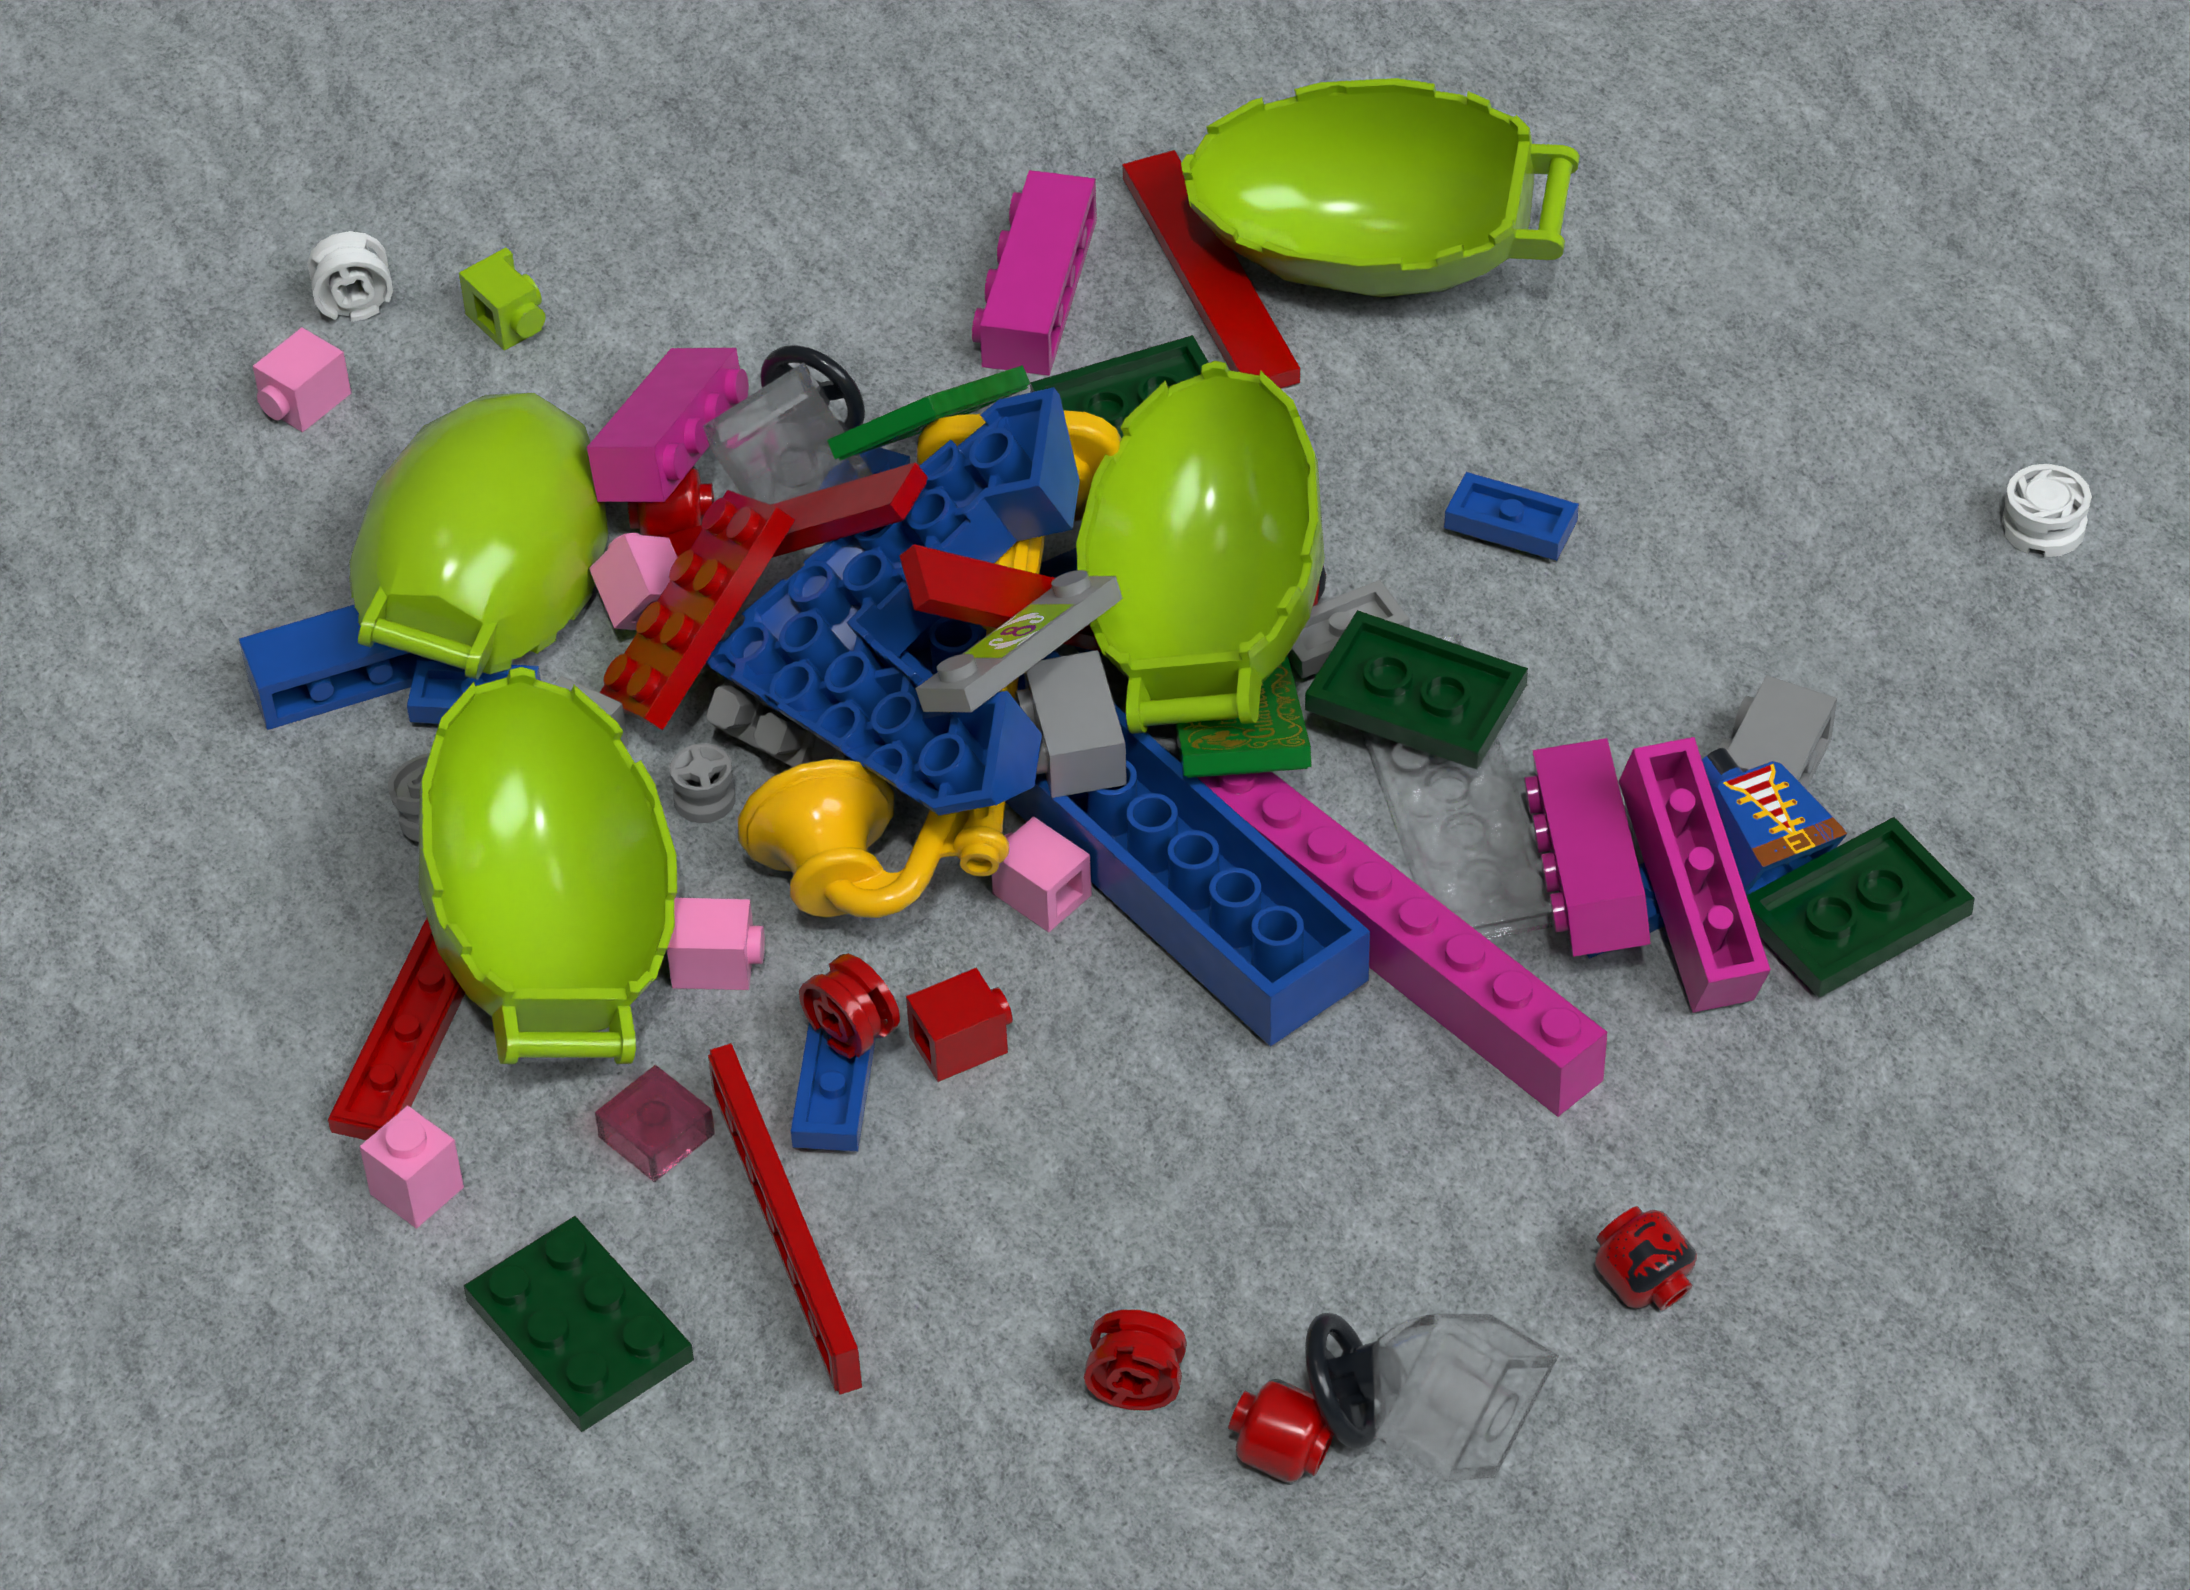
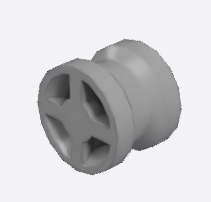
M704 743L693 744L683 748L674 755L670 763L671 783L674 786V807L679 815L688 821L697 823L714 822L725 817L732 810L736 802L735 787L732 782V762L727 752L718 746Z

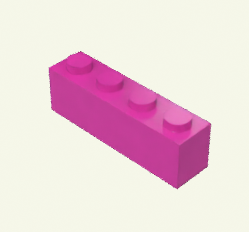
M1029 170L1022 193H1013L1009 211L1011 228L1010 231L1002 230L998 241L997 262L999 266L998 269L990 268L986 277L985 309L977 308L973 319L972 341L981 343L982 367L1009 370L1023 365L1026 373L1050 376L1097 221L1096 178Z
M671 348L587 446L597 502L666 501L747 400L749 390L748 377L745 370L740 369L736 348Z
M1695 737L1634 748L1619 779V784L1692 1012L1695 1013L1753 1001L1771 969Z
M1608 738L1532 750L1535 775L1524 777L1530 814L1542 813L1532 815L1538 853L1550 851V853L1541 854L1546 891H1559V893L1550 894L1555 932L1568 931L1573 957L1650 945L1645 891Z

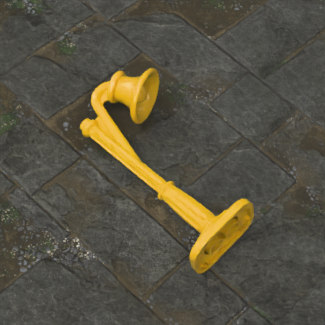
M1064 411L1080 479L1074 521H1082L1093 476L1105 454L1113 456L1119 451L1122 438L1117 429L1101 417L1087 412ZM981 414L943 417L928 424L918 438L917 464L920 466L950 440L957 446L986 423L980 416ZM1045 536L1017 541L995 564L1039 574ZM981 625L986 630V636L996 629ZM1019 677L999 692L1008 691L1015 699ZM825 759L799 764L772 776L749 796L737 818L738 842L749 857L771 869L793 872V877L790 881V897L799 910L818 917H835L850 914L859 918H881L895 914L911 905L920 897L930 883L940 858L957 856L960 859L961 868L966 873L974 876H989L998 870L999 864L1009 854V842L1004 834H1002L1005 801L998 805L938 815L930 810L905 867L899 872H886L877 858L867 851V848L882 836L894 815V791L887 781L863 767L858 761Z

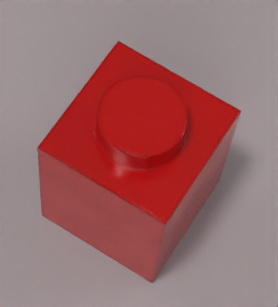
M977 967L906 996L909 1037L937 1082L1008 1053L1006 1025L1013 1022L1009 1003L1000 988L990 989Z

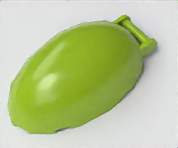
M1387 78L1319 82L1294 89L1296 95L1294 97L1264 104L1263 97L1251 100L1206 126L1208 134L1204 136L1193 154H1186L1181 162L1190 207L1225 246L1285 281L1374 297H1389L1443 292L1488 273L1509 258L1555 260L1563 255L1565 240L1561 236L1570 177L1572 173L1578 170L1580 155L1574 148L1565 145L1532 144L1530 128L1517 115L1513 117L1492 108L1490 100L1468 91L1466 97L1461 94L1436 91L1435 84ZM1535 174H1548L1538 230L1528 229L1531 218Z
M1212 361L1202 365L1201 375L1168 387L1165 380L1125 418L1120 427L1124 436L1120 441L1119 451L1113 456L1105 454L1093 476L1076 542L1077 570L1087 571L1089 576H1116L1123 599L1089 625L1102 654L1129 679L1126 699V720L1131 734L1146 733L1148 726L1239 718L1242 724L1256 723L1259 715L1261 684L1284 661L1310 618L1325 560L1318 460L1294 400L1261 370L1260 376L1230 371L1225 362Z
M536 393L484 395L424 425L377 481L349 562L351 598H354L355 608L359 613L358 623L361 626L358 644L371 648L374 643H379L464 669L466 677L478 680L482 672L493 674L511 669L513 659L520 658L529 651L538 654L554 643L557 632L563 629L569 620H575L591 598L595 582L589 568L604 554L608 539L605 502H597L587 451L590 439L585 425Z
M524 667L509 670L506 678L477 686L473 682L440 720L419 790V892L438 953L468 998L492 1016L500 1064H516L518 1058H614L616 1064H632L636 1051V1038L630 1005L657 978L675 927L674 899L677 895L676 851L656 785L642 761L640 760L635 763L621 741L623 730L618 722L574 684L570 691L569 689L537 680L535 671ZM609 1027V1032H591L607 1029Z

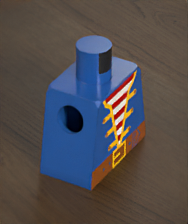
M1719 748L1702 759L1746 896L1836 848L1847 835L1844 828L1781 763L1771 761L1743 772L1725 748Z

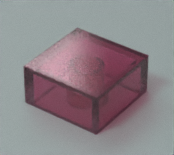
M656 1064L595 1112L598 1137L654 1183L715 1134L712 1109Z

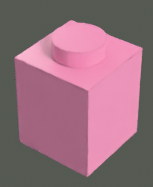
M303 327L253 365L258 390L257 400L260 407L272 419L283 420L301 432L308 429L351 394L344 352Z
M639 533L623 534L615 538L608 545V550L589 568L615 629L636 630L637 622L643 611L651 603L659 599L668 585L671 567L677 559L669 538L645 536Z
M1034 816L1016 832L1004 835L1009 842V854L999 864L998 870L992 874L993 895L1047 932H1050L1092 896L1090 854Z
M675 898V927L667 948L672 988L749 990L752 964H763L765 946L764 927L753 926L750 899Z
M408 1105L359 1146L370 1195L416 1229L464 1188L455 1140Z

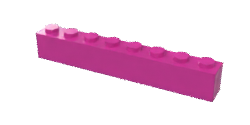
M1273 772L1197 777L1370 931V969L1557 1117L1604 1080L1608 1033L1606 1030Z

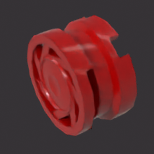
M848 953L841 954L829 963L830 972L826 975H814L803 983L799 989V999L804 1014L813 1029L816 1031L822 1026L832 1036L827 1041V1045L838 1054L851 1059L854 1055L859 1058L868 1051L874 1043V1038H884L896 1029L900 1023V1013L895 998L884 980L862 959Z
M1118 1310L1107 1313L1095 1321L1090 1336L1093 1351L1089 1353L1084 1371L1087 1389L1093 1395L1112 1406L1128 1410H1153L1165 1407L1176 1399L1182 1379L1179 1363L1182 1362L1185 1355L1187 1342L1184 1332L1173 1321L1159 1314L1143 1310ZM1101 1333H1107L1103 1338H1101Z

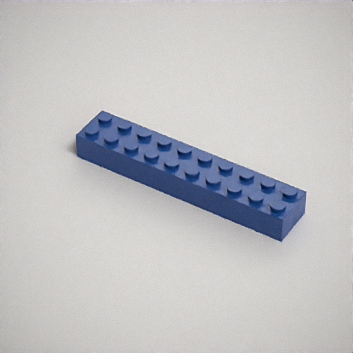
M939 616L898 657L925 682L938 672L937 666L942 661L963 654L985 638L986 630L978 624ZM1053 651L1042 660L1061 656L1056 651ZM1024 673L1019 676L1017 690L1025 689ZM1114 704L1125 740L1127 785L1051 798L1045 773L1036 774L1035 786L1006 800L1005 803L1026 822L1034 816L1089 853L1091 882L1271 1047L1369 981L1370 931L1197 777L1187 778V776H1184L1182 764L1147 732L1131 734L1127 725L1126 714Z

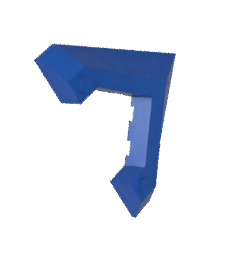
M1054 387L999 399L980 415L986 422L958 446L952 440L948 441L919 466L928 477L927 483L904 521L824 544L803 562L805 565L786 581L782 579L742 612V615L745 617L743 625L737 628L725 640L718 642L705 664L849 758L860 762L863 767L938 815L998 805L1035 786L1042 733L1008 691L998 692L973 712H923L915 688L924 683V681L898 656L939 615L914 610L900 555L915 544L995 563L1017 541L1073 530L1080 479L1061 398Z

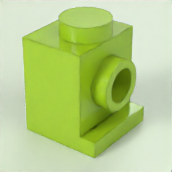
M505 247L459 272L465 314L504 351L542 330L546 317L544 311L538 306L542 303L539 288L529 275H521L515 270L513 253Z

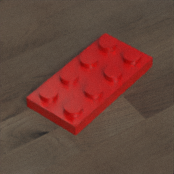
M727 490L722 498L713 502L703 517V529L692 547L684 551L673 563L669 573L670 581L656 602L651 603L641 614L636 626L637 634L624 654L617 656L608 666L604 674V686L599 693L621 702L625 714L663 731L795 519L776 506Z

